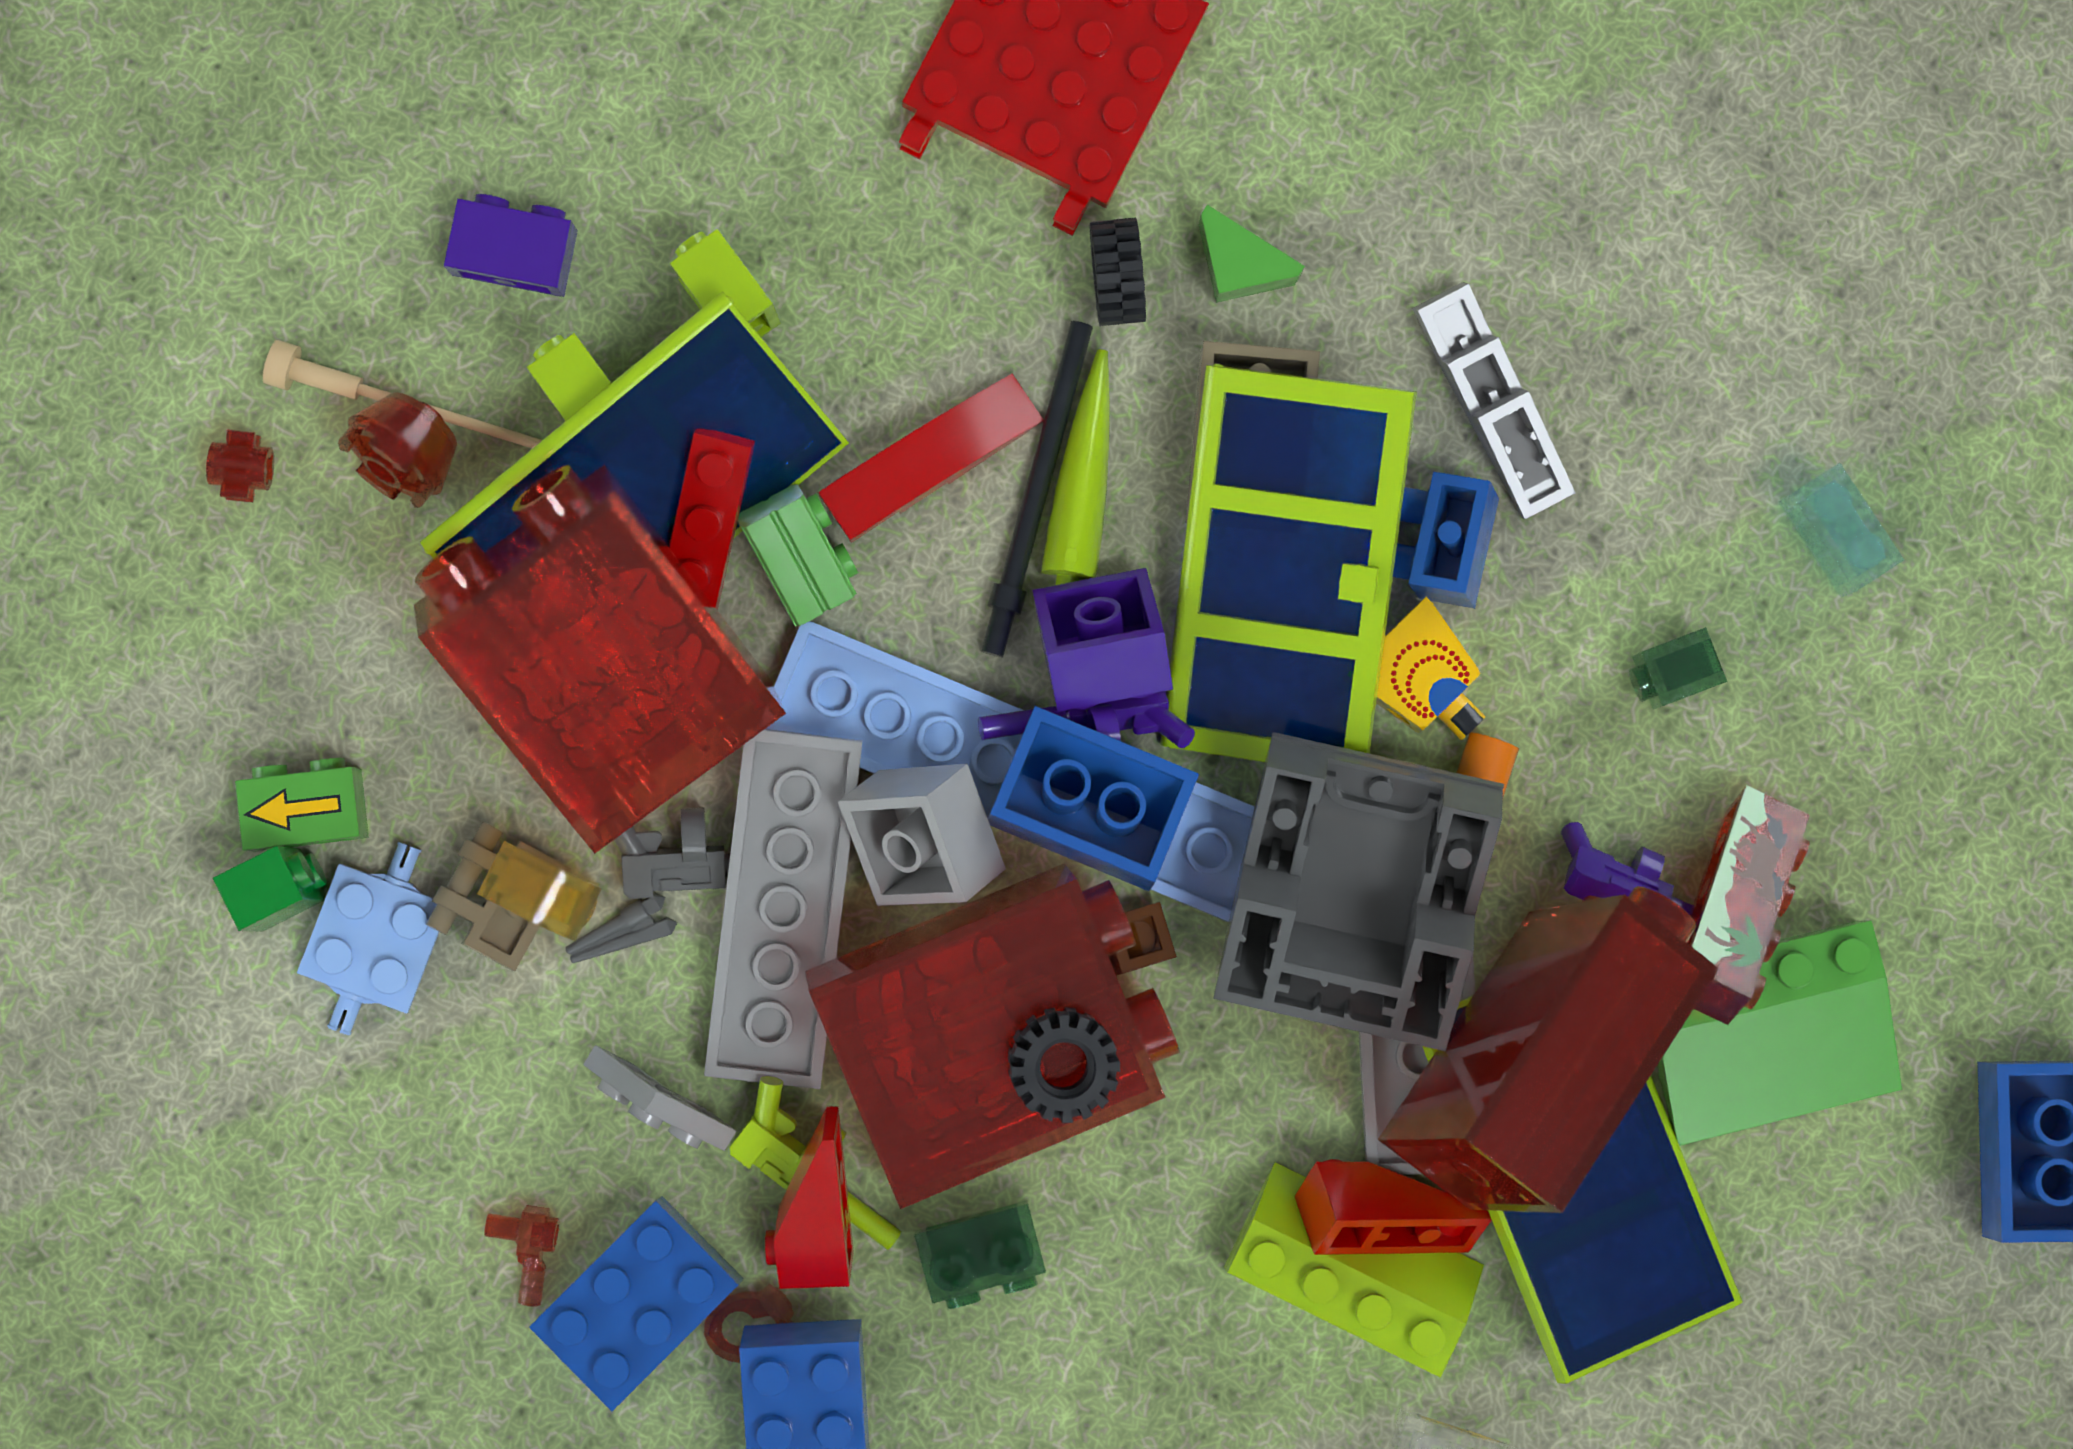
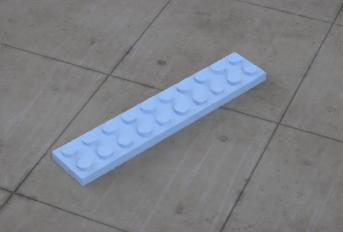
M809 621L801 625L797 631L758 725L770 730L862 740L859 768L873 774L878 770L968 764L986 816L989 819L990 812L1023 734L982 740L978 729V718L1023 710ZM1196 782L1161 870L1151 890L1229 922L1255 806Z

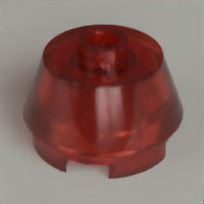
M394 392L349 417V428L340 437L338 445L341 451L347 453L352 449L362 461L356 472L372 487L392 500H395L402 492L412 497L410 501L414 508L422 507L431 495H438L442 492L457 449V440L442 416L434 408L411 396Z

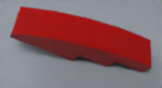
M1012 373L919 427L823 488L818 494L852 543L896 513H903L943 485L952 483L1044 422V420Z

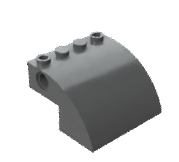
M1272 732L1235 890L1213 999L1446 1051L1474 952L1475 914L1502 821L1504 784Z

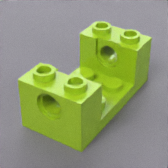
M718 229L707 236L703 231L698 232L685 240L676 249L675 253L678 257L670 262V265L679 277L680 284L699 310L723 291L726 296L734 300L735 307L761 338L781 324L773 303ZM718 324L648 382L647 385L666 406H669L742 351ZM575 333L566 339L562 335H557L546 341L534 352L533 357L536 361L526 367L565 421L611 384ZM627 400L579 440L594 457H599L647 422V420Z

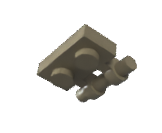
M482 822L473 840H465L458 856L462 859L447 887L440 886L432 902L437 905L426 925L447 935L456 917L464 918L471 922L472 925L461 944L511 971H516L571 868L522 841L516 843L508 860L493 853V850L503 832ZM482 870H485L498 878L485 902L480 906L467 899Z

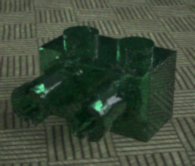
M1028 1200L919 1229L914 1233L932 1304L945 1300L947 1309H955L976 1303L981 1300L979 1291L1002 1285L1004 1294L1038 1285L1036 1275L1046 1273V1266Z

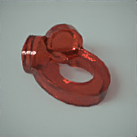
M768 1284L760 1292L742 1291L731 1294L707 1316L704 1325V1336L708 1346L716 1355L722 1359L740 1363V1345L729 1343L723 1335L722 1323L729 1314L739 1311L749 1314L753 1319L770 1316L776 1322L775 1324L794 1323L791 1321L794 1315L792 1304L778 1287H773L771 1284Z

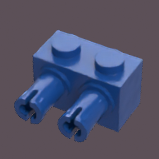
M1433 471L1428 491L1404 487L1400 521L1421 524V529L1416 546L1397 543L1393 577L1409 580L1408 584L1419 599L1427 597L1430 601L1475 609L1499 497L1491 481ZM1374 498V500H1373V505H1376V499H1375V498ZM1367 537L1363 545L1367 555L1361 554L1360 564L1368 566L1371 537Z

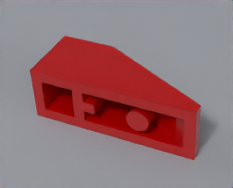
M839 1106L826 1107L779 1205L775 1230H766L767 1265H776L779 1289L850 1286L854 1247Z
M1339 1159L1316 1162L1294 1196L1314 1255L1469 1253L1492 1220L1488 1209L1371 1162H1343Z

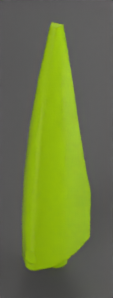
M1103 349L1097 350L1072 423L1055 488L1041 566L1042 574L1056 576L1055 585L1079 581V579L1095 578L1097 575L1106 506L1110 437L1108 351Z

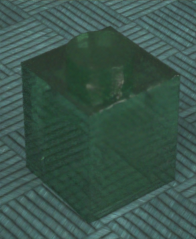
M1706 627L1632 656L1636 667L1629 669V677L1637 697L1641 702L1649 699L1653 710L1728 682Z

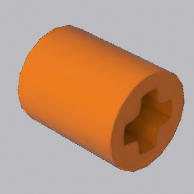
M1470 732L1456 773L1503 783L1504 797L1519 748L1493 737Z

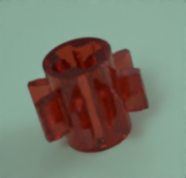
M228 429L226 443L212 442L209 447L206 462L207 482L209 485L221 486L220 497H226V500L253 503L255 489L268 491L271 487L275 465L274 451L272 447L260 446L261 436L256 435L255 432Z

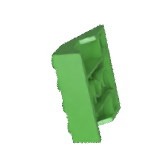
M1872 920L1853 921L1761 944L1763 946L1762 950H1760L1761 959L1748 966L1737 967L1728 964L1738 961L1745 956L1732 953L1731 956L1722 957L1706 976L1686 968V964L1633 977L1636 991L1645 1007L1658 1054V1075L1672 1129L1679 1146L1902 1090L1887 977Z

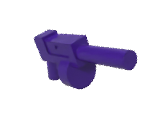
M1165 691L1154 693L1145 698H1127L1101 703L1082 710L1071 709L1057 712L1056 706L1042 708L1121 741V730L1133 729V733L1137 735L1159 732L1177 747L1185 748L1191 743L1195 735L1194 729L1168 710L1169 701ZM1033 709L979 717L978 729L981 739L987 740L1023 734Z
M1571 822L1562 828L1561 835L1572 858L1564 883V889L1568 894L1588 903L1594 898L1599 901V904L1655 928H1659L1665 918L1697 932L1704 910L1673 897L1674 885L1659 879L1664 866V855L1642 846L1635 854L1629 867L1615 861L1613 856L1593 848L1581 823ZM1730 921V928L1742 931L1749 938L1746 927ZM1729 934L1730 942L1739 944L1735 940L1736 938L1732 937L1731 934Z

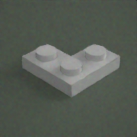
M597 1045L594 1046L583 1064L602 1079L597 1087L600 1091L624 1105H628L630 1101L632 1102L628 1110L631 1115L655 1129H659L663 1121L670 1124L669 1133L696 1149L699 1148L702 1141H705L725 1151L736 1133L735 1129L711 1111L667 1089L636 1065Z

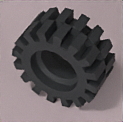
M1137 218L1090 222V247L1099 326L1146 322L1145 281Z
M1054 1007L1045 1009V1015L1037 1019L1035 1015L1031 1016L1026 1020L1027 1026L1023 1031L1018 1029L1013 1036L1015 1043L1013 1048H1009L1007 1057L1010 1068H1008L1010 1079L1018 1097L1023 1100L1025 1106L1031 1112L1037 1111L1040 1113L1043 1119L1052 1122L1054 1117L1060 1118L1062 1123H1073V1117L1081 1115L1083 1120L1093 1116L1091 1110L1099 1105L1103 1109L1109 1102L1106 1096L1110 1090L1115 1092L1118 1080L1116 1079V1073L1120 1072V1060L1116 1054V1046L1102 1024L1100 1025L1088 1013L1080 1014L1075 1008L1064 1007V1011H1056ZM1058 1043L1075 1044L1084 1051L1087 1064L1083 1076L1076 1083L1066 1087H1058L1048 1083L1043 1078L1040 1070L1044 1053L1051 1046Z

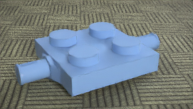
M398 842L387 874H368L344 864L338 865L297 974L325 983L336 994L340 995L331 1020L327 1025L329 1029L338 1030L344 1012L347 1010L340 1033L351 1035V1030L362 1003H379L406 1014L409 1013L439 935L438 931L426 925L437 905L432 902L433 897L421 893L412 883H409L419 853L422 850L410 847L405 863L401 867L409 845Z

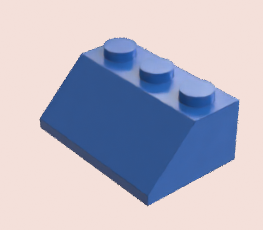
M1035 706L992 807L988 821L992 827L1146 891H1150L1161 870L1199 773Z

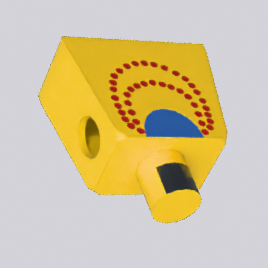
M1427 597L1420 601L1385 636L1376 704L1417 733L1423 731L1438 717L1460 740H1463L1486 717L1462 693L1481 673L1437 608ZM1354 667L1343 677L1351 686Z

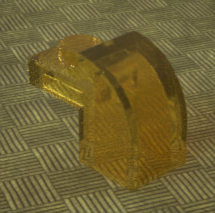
M504 841L477 894L534 924L576 941L581 929L589 922L595 911L597 898L602 888L598 887L599 884L580 874L561 868L520 846Z

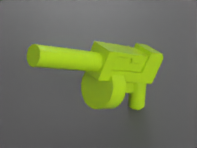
M763 1076L760 1078L755 1112L733 1139L729 1147L730 1155L748 1169L754 1164L761 1172L787 1190L811 1138L804 1146L789 1134L795 1130L797 1121L779 1108L783 1081L777 1077ZM841 1128L842 1141H843L844 1138H845V1136H846V1134H847V1132L844 1131V1130ZM848 1191L851 1223L885 1249L889 1250L897 1241L902 1231Z

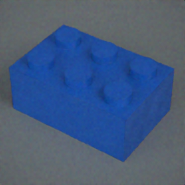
M2073 1061L1977 1062L1982 1237L2001 1243L2073 1242Z
M661 1196L529 1328L612 1412L744 1278Z
M861 1319L744 1326L739 1353L746 1449H870Z

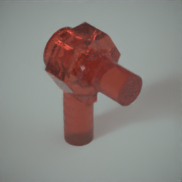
M526 1205L522 1211L521 1218L488 1213L486 1219L485 1237L516 1241L517 1260L523 1265L518 1303L524 1306L536 1307L541 1305L546 1272L543 1252L554 1253L560 1227V1218L549 1216L550 1208Z

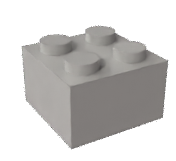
M968 764L878 770L838 801L877 906L967 902L1006 869Z

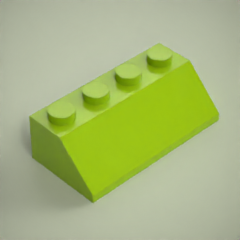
M1274 1162L1224 1265L1227 1273L1441 1378L1467 1324L1484 1265L1461 1253L1314 1255L1294 1197L1306 1177Z

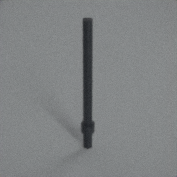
M1071 321L1001 580L1000 583H993L987 605L993 609L981 652L1003 658L1015 614L1021 615L1027 594L1026 591L1022 590L1093 330V326L1083 322Z

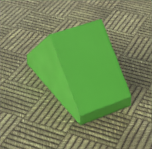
M1209 205L1201 213L1198 225L1216 303L1296 285L1305 268L1304 265Z

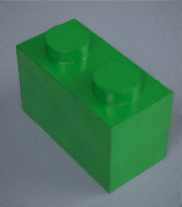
M275 846L213 877L238 931L263 932L325 901L320 887L327 884L325 874L312 853L304 856L299 848Z

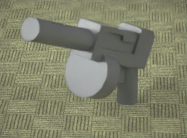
M704 807L681 809V848L658 849L662 840V834L659 831L636 832L623 809L612 812L602 820L622 853L623 893L629 899L653 898L654 891L726 888L730 853L724 854V845L707 846Z

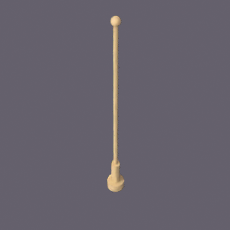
M281 340L274 341L266 358L263 370V383L283 390H289L292 382L296 381L357 400L359 395L532 449L542 441L529 435L364 385L363 378L300 359L301 347ZM571 448L559 456L681 495L683 483L600 457H594Z

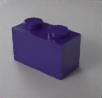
M476 194L474 201L457 198L444 261V267L452 276L559 297L565 296L578 232L573 222L565 219L566 212L544 205H532L531 212L510 209V202L508 200L487 194Z

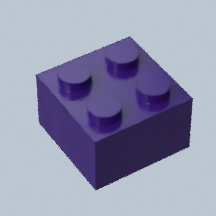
M1146 568L1032 590L1057 712L1071 709H1089L1097 704L1127 698H1145L1157 692L1173 689L1165 633Z

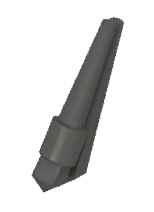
M654 893L653 898H646L644 900L640 898L621 909L620 915L566 947V952L572 955L570 956L571 962H581L672 935L678 922L668 917L655 922L652 914L662 909L666 897Z

